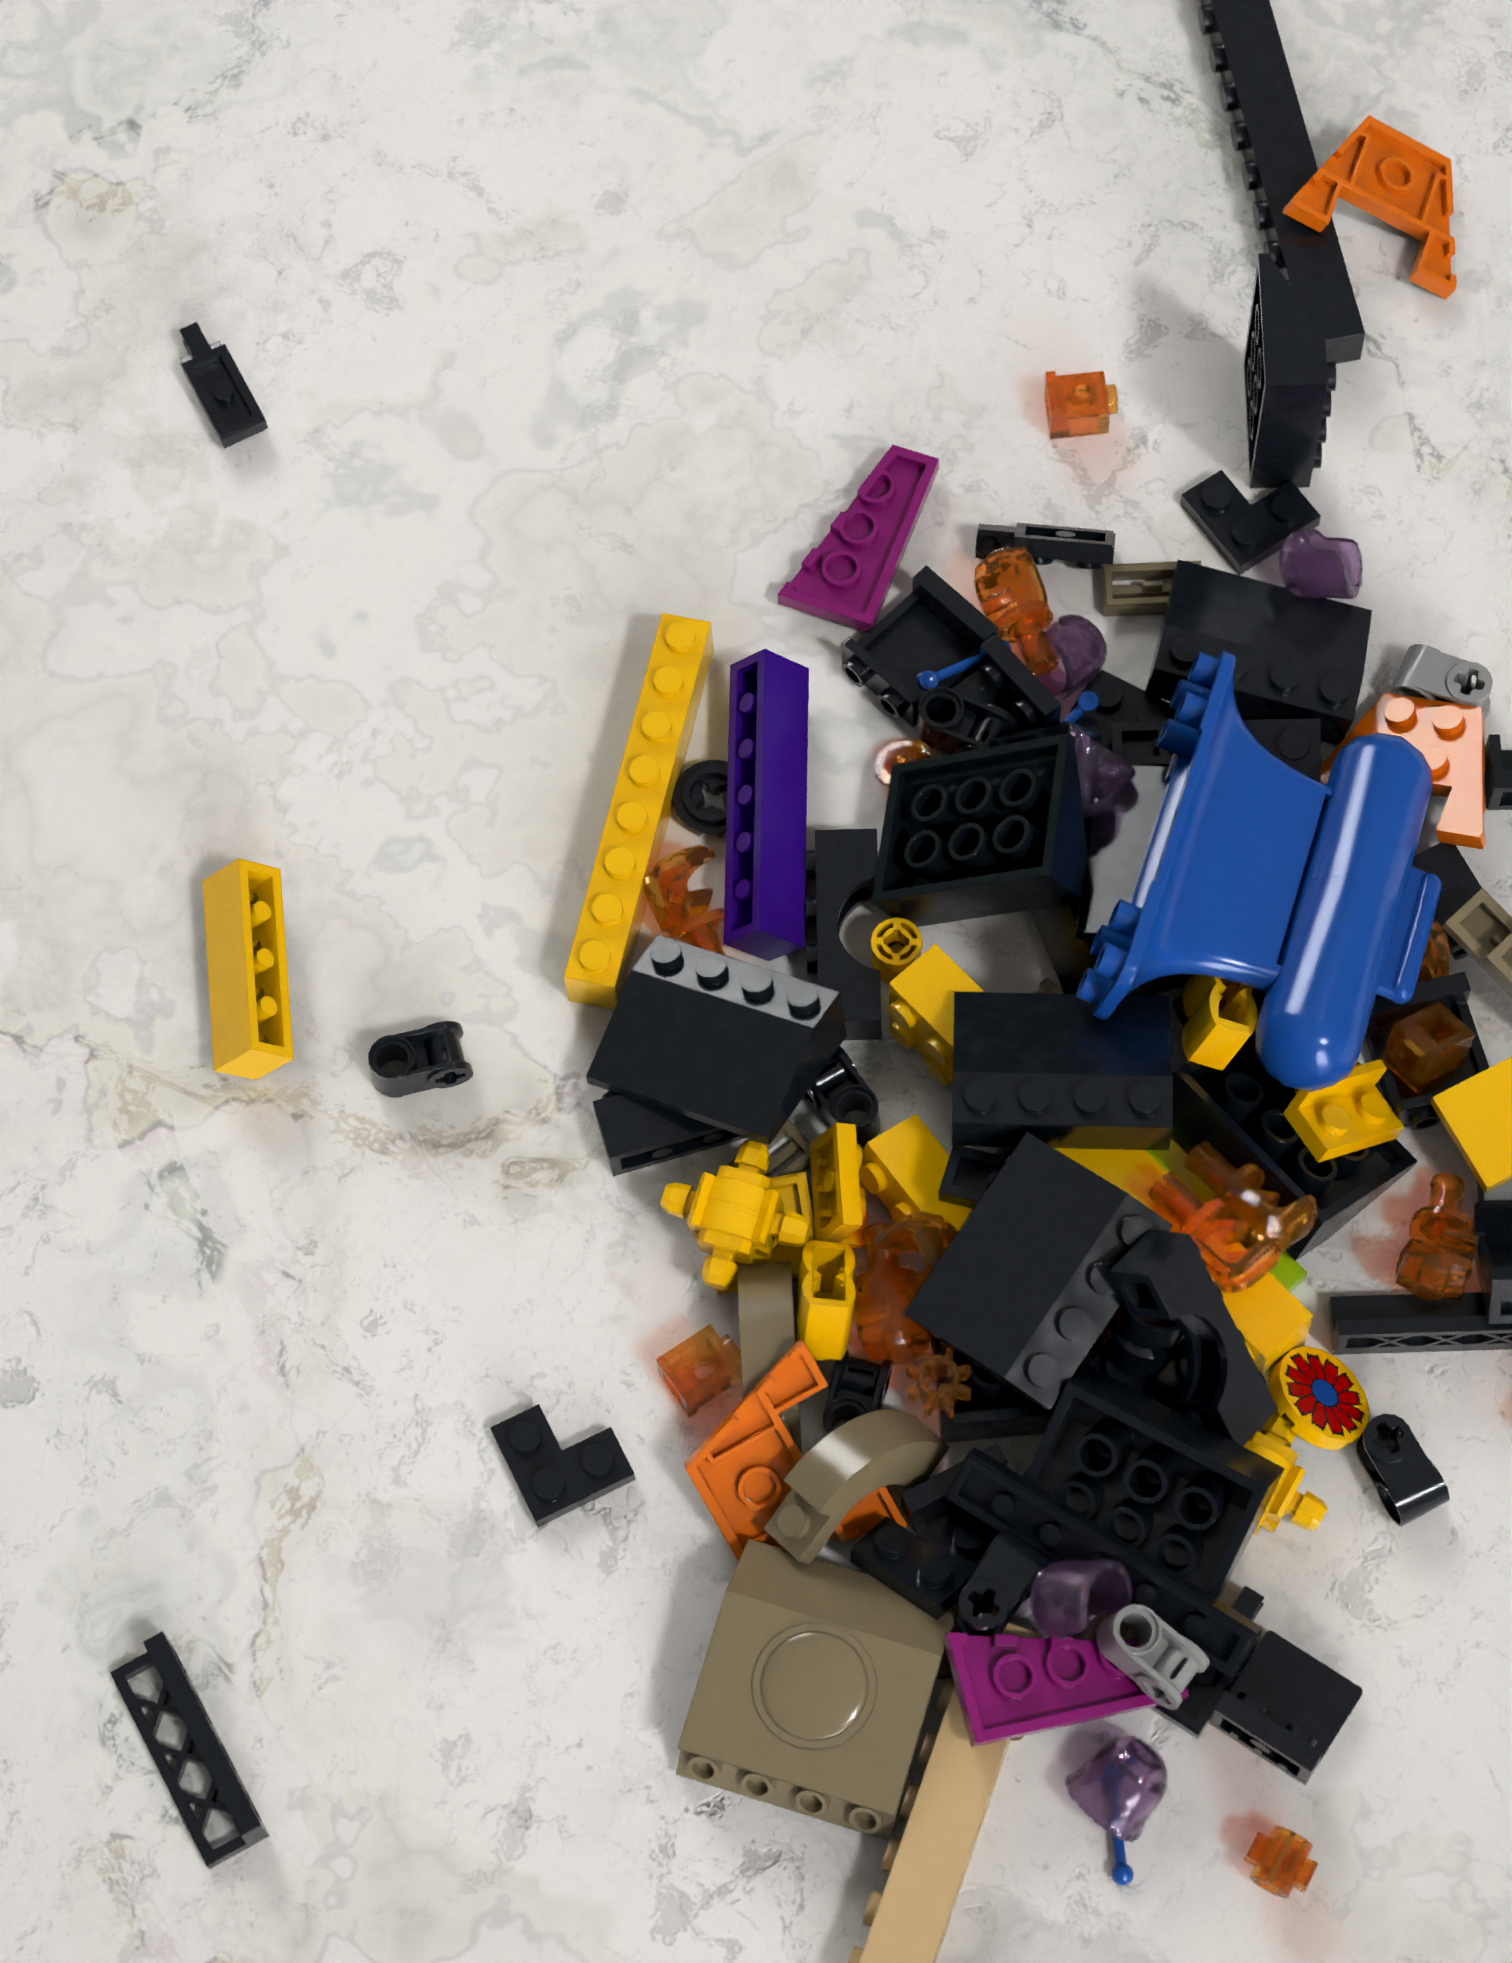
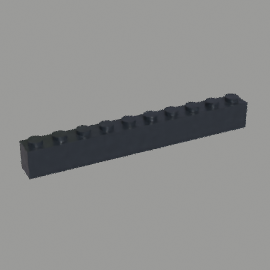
M1200 0L1201 6L1198 8L1200 29L1203 35L1209 34L1212 45H1209L1210 64L1213 73L1220 72L1223 81L1220 84L1221 104L1224 112L1231 111L1234 120L1231 123L1232 144L1234 150H1242L1245 162H1242L1243 183L1246 191L1253 190L1256 202H1253V217L1256 229L1258 231H1265L1267 242L1264 243V253H1269L1324 337L1327 360H1335L1336 364L1360 360L1365 331L1332 216L1329 224L1319 233L1282 213L1288 202L1318 171V167L1270 1Z

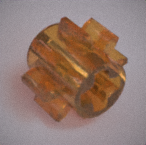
M925 1348L923 1349L924 1361L919 1367L915 1365L906 1366V1376L910 1380L918 1382V1384L912 1385L906 1390V1398L908 1401L920 1399L924 1404V1417L926 1418L932 1414L933 1410H945L950 1418L954 1417V1404L959 1398L964 1401H970L971 1389L959 1383L971 1376L970 1364H963L957 1367L953 1361L952 1348H949L944 1355L933 1356ZM939 1375L948 1378V1384H941L938 1391L930 1389L929 1381L936 1382Z
M1274 1826L1269 1837L1257 1832L1244 1859L1245 1862L1254 1866L1249 1879L1265 1891L1281 1898H1288L1293 1887L1301 1892H1305L1318 1866L1317 1862L1308 1858L1313 1845L1299 1834L1280 1826Z

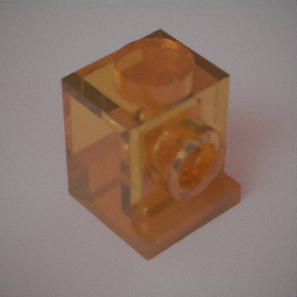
M1055 371L1045 372L1044 402L1050 439L1108 434L1110 414L1118 413V398L1116 385H1106L1104 371L1056 376Z
M1437 1002L1393 1024L1382 1061L1418 1094L1425 1090L1428 1082L1465 1064L1475 1034L1445 1006Z
M711 1324L656 1359L660 1377L688 1417L696 1414L699 1407L742 1380L741 1367L739 1365L741 1364V1351L728 1334L720 1338ZM701 1366H710L715 1370L702 1380L695 1376L696 1370Z

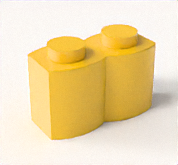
M1204 975L1190 976L1184 985L1182 995L1183 1006L1189 1018L1182 1031V1046L1188 1061L1221 1071L1225 1069L1256 1028L1258 1011L1251 994L1254 988L1222 978Z
M809 1240L803 1248L794 1304L797 1316L795 1343L803 1339L815 1360H841L847 1351L856 1289L852 1281L855 1255L852 1248L845 1243Z

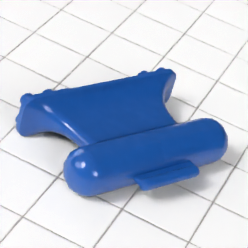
M1222 650L1217 658H1214L1199 651L1191 665L1187 680L1181 679L1171 698L1169 707L1177 710L1174 720L1168 718L1157 741V747L1173 753L1165 778L1167 783L1130 902L1119 899L1111 914L1108 926L1102 924L1090 950V954L1098 958L1094 969L1087 968L1076 997L1093 1004L1091 1015L1107 1020L1129 992L1145 982L1164 976L1178 974L1204 975L1222 978L1265 993V997L1254 1031L1256 1056L1267 1073L1284 1086L1314 1092L1335 1085L1347 1078L1352 1072L1361 1053L1376 994L1396 1004L1407 1003L1413 997L1442 890V882L1438 876L1412 866L1433 790L1432 769L1423 753L1405 738L1376 732L1357 737L1341 748L1334 759L1326 785L1304 775L1271 754L1245 725L1237 709L1234 695L1236 656Z

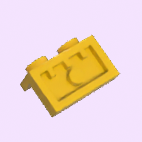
M1381 1059L1362 1065L1357 1062L1347 1078L1331 1087L1314 1092L1300 1089L1294 1090L1296 1095L1283 1112V1115L1318 1163L1394 1140L1405 1127L1375 1087L1387 1070L1386 1065Z
M836 1122L809 1144L815 1240L845 1243L851 1248H862L868 1243L865 1187L859 1177L862 1165V1148L857 1144L856 1124Z

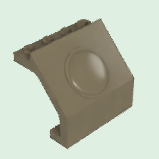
M748 1539L725 1591L677 1749L680 1750L676 1775L890 1841L896 1827L907 1776L943 1657H947L943 1636L947 1632H954L958 1602L936 1620L870 1575L818 1559H814L810 1565L797 1561L785 1549Z

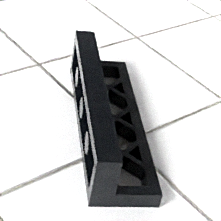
M1482 1292L1330 1297L1328 1303L1332 1355L1512 1349V1324H1488Z
M162 1631L143 1641L148 1652L113 1670L110 1674L206 1866L211 1869L270 1835L173 1644ZM153 1666L156 1667L163 1681L157 1703L136 1697L128 1682L129 1679ZM169 1696L176 1708L166 1706ZM142 1708L154 1711L150 1724ZM163 1714L182 1719L188 1731L181 1751L160 1745L156 1738ZM193 1744L195 1745L200 1756L190 1754ZM166 1756L178 1759L174 1772ZM187 1762L207 1768L212 1782L206 1800L184 1794L180 1783ZM218 1792L225 1805L215 1802ZM190 1804L203 1808L199 1821ZM212 1810L230 1815L240 1836L214 1850L205 1835Z

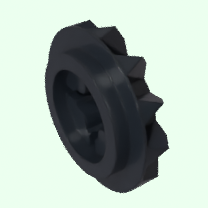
M706 760L696 763L686 769L675 784L673 791V807L682 826L687 825L698 836L706 833L715 834L721 838L726 832L728 762ZM702 788L714 796L723 793L722 801L725 811L721 808L717 809L714 805L704 808L705 798Z

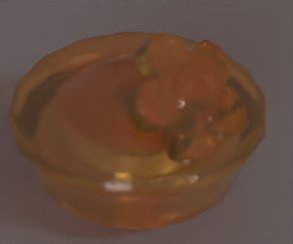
M917 739L894 741L884 747L875 757L873 765L875 778L889 789L892 765L933 758V750L925 742Z

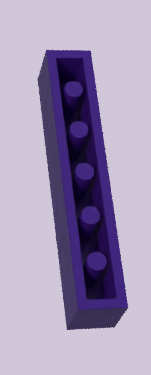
M763 649L730 665L723 944L766 961H771L804 948L809 668L767 649Z

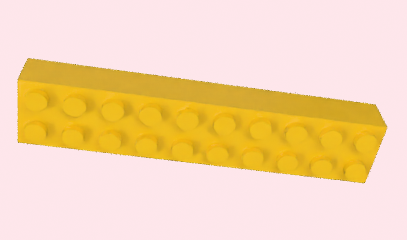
M935 943L889 983L888 1009L889 1023L891 1024L889 1025V1030L901 1046L907 1050L914 1047L926 1059L924 1062L925 1067L937 1082L943 1086L948 1083L953 1086L954 992L984 991ZM1007 1147L1010 1151L1014 1149V1147ZM1054 1148L1127 1192L1171 1223L1173 1226L1169 1232L1191 1235L1201 1251V1257L1215 1285L1222 1292L1223 1301L1236 1327L1244 1336L1245 1345L1258 1371L1264 1376L1266 1382L1269 1380L1270 1370L1289 1350L1305 1345L1313 1314L1146 1150Z

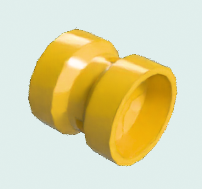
M890 918L879 923L872 933V969L880 971V980L887 984L922 955V935L914 923L903 918Z

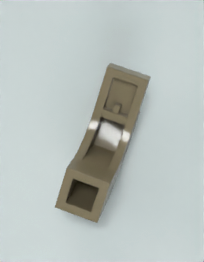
M791 1262L738 1265V1308L743 1399L795 1344ZM799 1403L779 1414L802 1453Z
M885 1409L858 1416L821 1439L791 1469L784 1481L792 1489L764 1529L797 1561L810 1565L846 1514L861 1499L884 1486L895 1484L913 1488L928 1479L950 1447L912 1414L899 1410Z

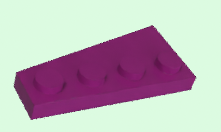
M892 445L857 490V497L845 512L841 511L830 525V532L817 549L813 548L801 563L802 568L791 582L787 581L777 594L778 604L865 632L871 630L876 624L939 470V459Z
M947 1632L943 1636L971 1748L1160 1705L1149 1698L1136 1682L1102 1655L1096 1640H1074L1073 1637L1058 1636L1022 1638L1018 1637V1635L1007 1634L971 1636L967 1635V1633ZM1123 1639L1131 1647H1136L1138 1644V1640ZM1187 1686L1181 1693L1183 1700L1189 1696Z

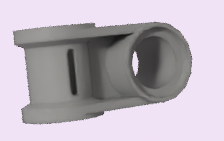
M1414 644L1409 646L1389 692L1428 700L1482 707L1485 719L1489 714L1491 703L1489 695L1492 690L1493 680L1487 668L1479 663L1442 653L1431 646ZM1472 675L1476 676V684L1472 683Z
M1133 1604L1120 1609L1103 1620L1097 1630L1096 1642L1102 1655L1136 1682L1149 1698L1171 1710H1177L1182 1703L1181 1693L1197 1672L1204 1673L1210 1664L1206 1654L1196 1644L1177 1633L1144 1605ZM1121 1622L1132 1625L1138 1635L1136 1647L1129 1646L1120 1635Z

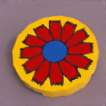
M1302 1346L1289 1350L1270 1370L1268 1387L1277 1407V1412L1280 1416L1284 1413L1287 1414L1288 1418L1294 1423L1290 1429L1299 1438L1318 1448L1337 1450L1344 1448L1348 1443L1354 1442L1363 1433L1369 1422L1370 1413L1366 1394L1354 1373L1338 1358L1322 1349Z

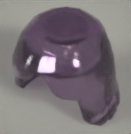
M1312 528L1294 531L1284 541L1278 564L1281 580L1289 592L1307 599H1354L1357 597L1359 589L1362 587L1363 564L1362 554L1356 541L1349 538L1325 537L1320 531Z
M1075 614L1064 615L1046 629L1041 638L1039 653L1029 660L1025 666L1059 702H1063L1075 691L1090 682L1102 670L1107 657V645L1101 631L1090 620ZM1060 658L1062 659L1066 674L1057 665Z
M1071 725L1067 733L1072 735L1075 741L1084 819L1098 817L1114 805L1118 795L1135 776L1136 772L1121 757L1089 738L1077 726ZM1095 795H1096L1097 799L1099 800V801H1097V802H1094Z
M1067 1559L1053 1562L1036 1576L1031 1587L1030 1606L1034 1620L1040 1630L1052 1639L1063 1641L1068 1637L1067 1635H1076L1087 1630L1100 1614L1115 1613L1129 1606L1133 1596L1132 1581L1125 1565L1114 1559Z
M1122 1735L1110 1739L1081 1768L1071 1772L1065 1780V1785L1070 1797L1078 1803L1079 1807L1105 1831L1110 1832L1114 1837L1123 1841L1134 1842L1140 1838L1147 1820L1165 1795L1168 1785V1770L1163 1758L1154 1747L1136 1736Z

